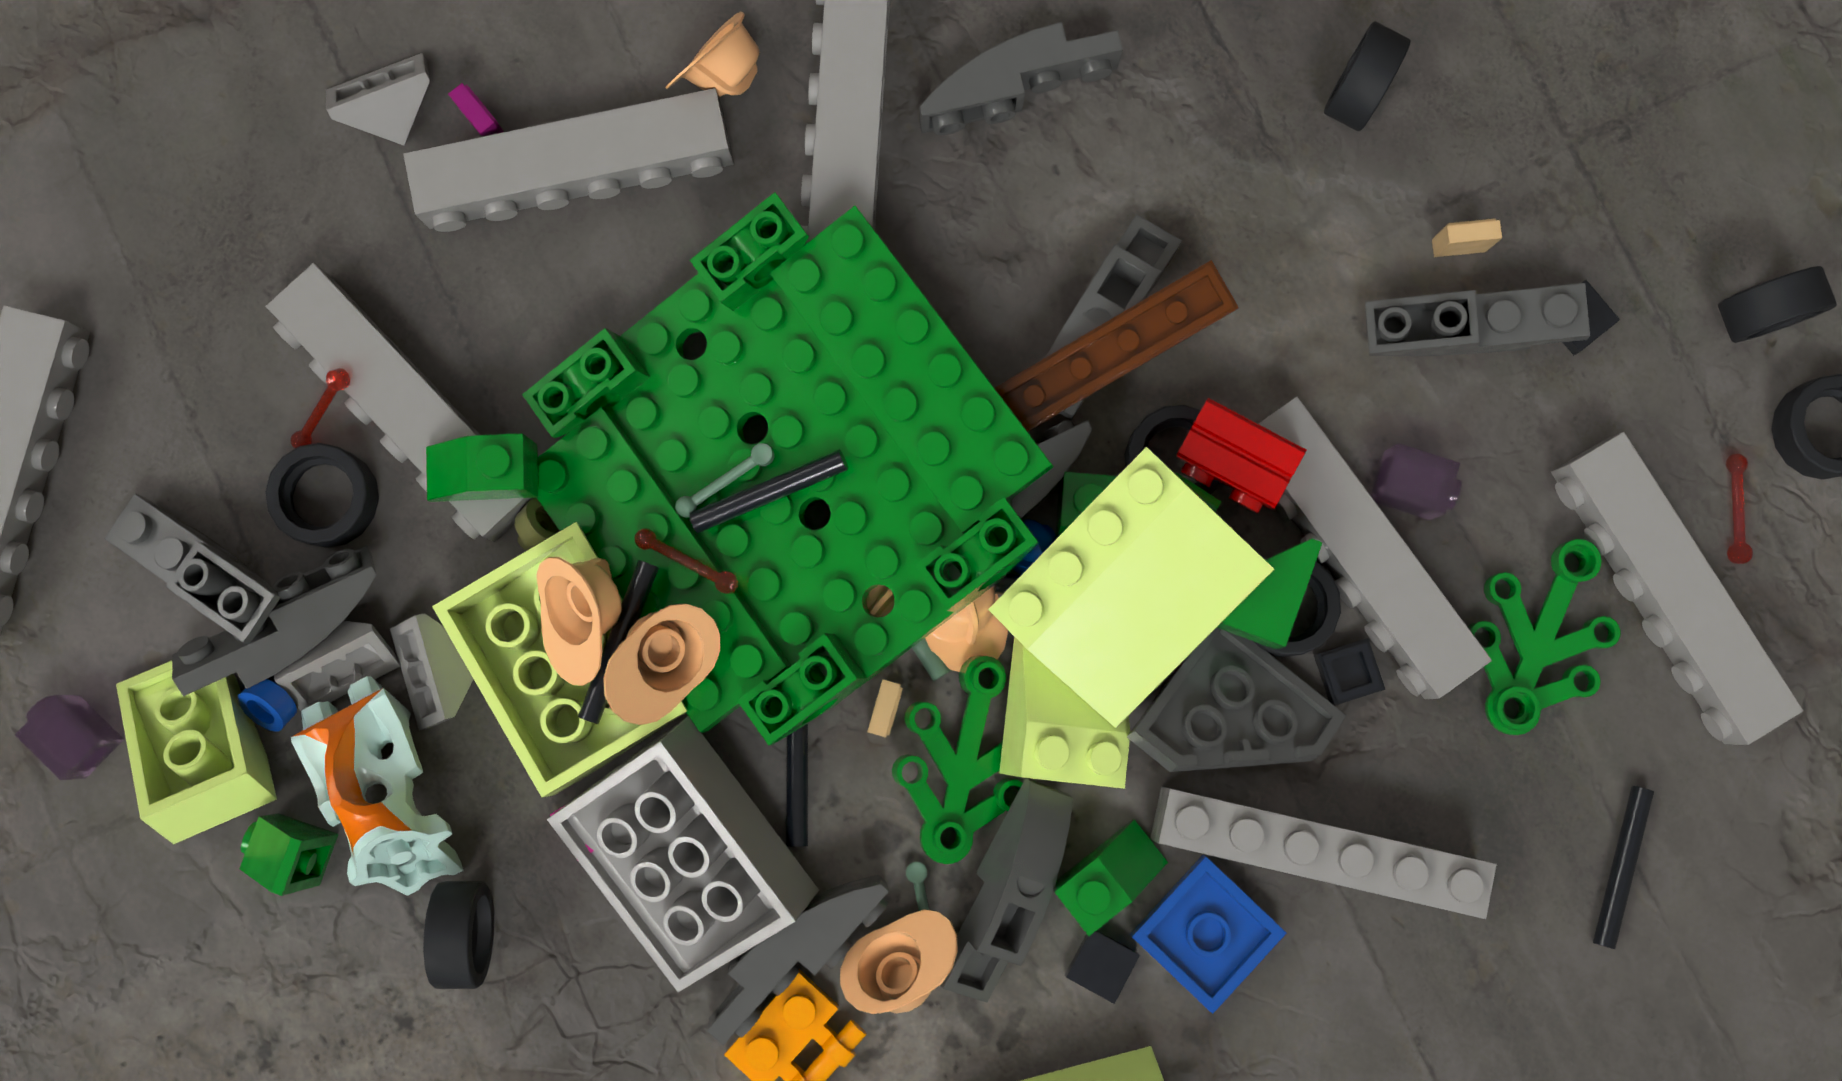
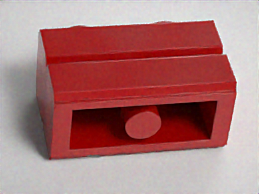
M1207 398L1181 445L1176 459L1185 463L1180 471L1182 474L1207 487H1210L1214 479L1233 489L1229 499L1255 513H1259L1262 505L1275 509L1307 449Z

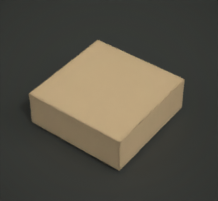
M1495 218L1448 223L1432 239L1434 257L1488 251L1502 239L1500 220Z
M882 679L868 733L887 737V735L891 734L903 692L901 684Z

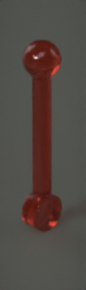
M338 368L327 373L326 382L328 386L302 430L296 431L291 436L293 448L312 444L311 435L336 393L349 387L350 377L344 369Z
M1732 454L1725 464L1727 470L1732 474L1734 544L1729 547L1727 556L1734 564L1747 563L1753 557L1752 548L1745 543L1743 472L1748 468L1749 463L1747 458L1741 454Z
M643 528L635 534V544L637 547L643 550L651 548L711 580L721 593L731 594L737 589L738 579L731 572L724 571L719 573L656 539V535L651 529Z

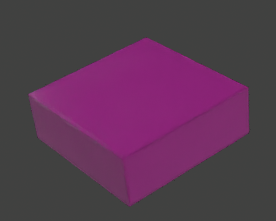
M461 83L448 93L481 137L504 132L496 119L467 84Z

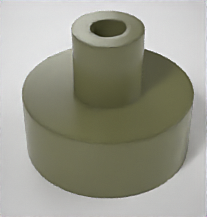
M537 498L531 499L515 517V528L519 535L518 543L526 551L560 532Z

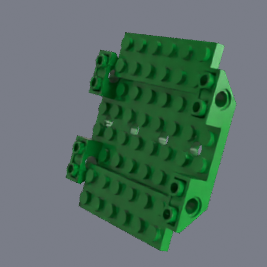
M776 192L690 259L698 274L621 336L604 328L522 394L551 437L557 438L565 435L538 457V497L536 498L559 531L575 522L580 525L598 558L605 559L609 563L612 580L617 586L622 599L625 596L638 560L659 567L640 618L657 612L668 605L686 603L702 608L714 619L720 633V653L712 671L682 700L688 710L686 712L699 732L702 733L709 731L741 706L768 746L775 744L832 709L1002 580L1039 543L1011 506L1013 503L1011 499L1054 467L855 205L805 244L809 235ZM702 332L707 340L704 354L698 359L687 360L683 353L684 341L689 335ZM763 415L767 420V435L759 443H765L773 449V462L767 466L756 465L697 505L696 510L839 449L843 453L848 465L847 471L703 532L697 533L692 526L690 517L680 516L675 509L676 501L680 497L693 496L751 456L752 448L759 443L749 444L743 436V427L745 422L752 416ZM823 499L830 507L831 516L829 522L821 529L812 530L805 522V509L812 501ZM884 585L894 595V606L889 614L878 618L869 612L867 597L872 589Z

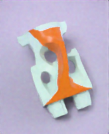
M366 676L350 685L348 695L352 705L338 712L337 708L328 701L317 702L301 711L303 731L293 735L291 742L311 779L318 799V808L327 823L332 827L342 823L351 851L347 875L352 885L358 886L377 882L408 896L418 891L421 886L433 878L442 875H456L464 871L456 851L444 841L452 835L450 825L437 814L422 816L414 804L412 795L414 784L412 780L422 774L423 769L409 729L411 714L374 678ZM387 743H393V753L388 759L382 760L381 749ZM374 784H382L387 788L385 799L375 804L368 803L365 798L367 788Z

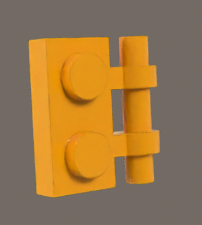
M799 969L792 983L779 996L776 995L762 1010V1014L755 1025L742 1038L738 1037L727 1049L724 1056L751 1081H775L779 1076L784 1081H826L839 1066L845 1068L856 1056L854 1049L867 1033L852 1019L838 1034L826 1024L827 1021L839 1009V1005ZM813 1038L823 1048V1051L804 1071L793 1060Z

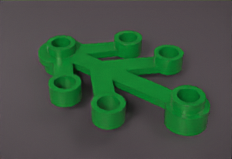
M1575 539L1564 542L1554 550L1551 557V566L1555 577L1534 628L1520 597L1521 583L1515 575L1507 572L1498 573L1490 576L1484 584L1485 597L1492 604L1499 606L1520 656L1519 664L1514 676H1512L1499 649L1501 633L1498 627L1489 621L1475 622L1468 626L1474 636L1480 627L1487 630L1490 635L1488 645L1483 648L1492 660L1484 666L1492 686V691L1487 696L1485 702V712L1490 724L1501 733L1507 735L1525 734L1538 723L1541 709L1572 697H1590L1600 688L1601 680L1598 672L1588 665L1569 667L1564 672L1562 679L1535 688L1543 667L1592 648H1610L1620 639L1621 631L1618 623L1613 618L1607 616L1591 618L1584 623L1582 629L1555 639L1578 582L1594 578L1601 568L1600 552L1594 544L1587 540ZM1568 553H1572L1578 558L1579 566L1575 572L1568 570L1565 566L1564 560ZM1500 579L1506 581L1510 587V593L1506 599L1499 597L1495 591V585ZM1598 623L1605 625L1608 630V637L1604 642L1598 641L1594 635V628ZM1580 671L1588 678V686L1584 691L1578 690L1574 685V677ZM1509 698L1514 699L1519 706L1518 714L1514 718H1509L1504 712V704Z
M971 657L965 661L960 669L959 683L968 695L955 752L940 728L941 714L935 705L918 701L911 704L905 712L906 726L910 731L918 734L947 784L943 804H940L926 782L928 767L923 759L910 754L900 756L892 766V776L897 784L906 788L924 819L919 837L924 853L930 859L941 864H953L962 860L969 853L973 845L974 832L1003 812L1009 811L1011 805H1007L1004 801L1005 790L1014 785L1019 792L1023 784L1015 779H1003L996 784L992 795L965 810L969 790L1000 770L1003 741L977 758L991 698L997 696L1003 690L1006 682L1004 667L993 657ZM984 668H989L993 673V682L990 686L983 688L978 680L979 673ZM926 708L931 715L930 723L925 728L920 729L915 723V715L920 709ZM913 761L917 765L918 774L914 780L906 782L902 777V769L905 764ZM953 827L956 832V839L952 845L944 847L940 840L941 834L946 828Z

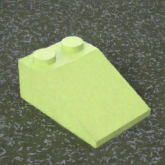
M1014 637L999 773L1022 778L1125 789L1130 740L1127 738L1130 733L1129 716L1115 728Z
M171 660L116 684L140 819L171 843L176 844L277 800L267 754L255 724L239 706L237 698L241 690L234 673L183 696L172 680Z

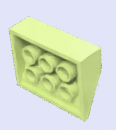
M1145 447L988 610L1029 652L1111 725L1117 728L1275 569L1161 459Z
M577 522L432 606L541 797L558 794L600 769L688 711L683 701H681L670 713L657 722L638 725L623 721L611 710L607 702L599 724L578 717L591 682L584 686L572 685L561 678L551 665L544 648L541 628V604L537 585L539 565L548 557H560L571 564L598 558ZM611 629L602 636V652Z

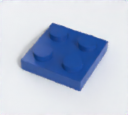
M1202 855L1129 935L1213 1014L1286 935V932L1212 861Z

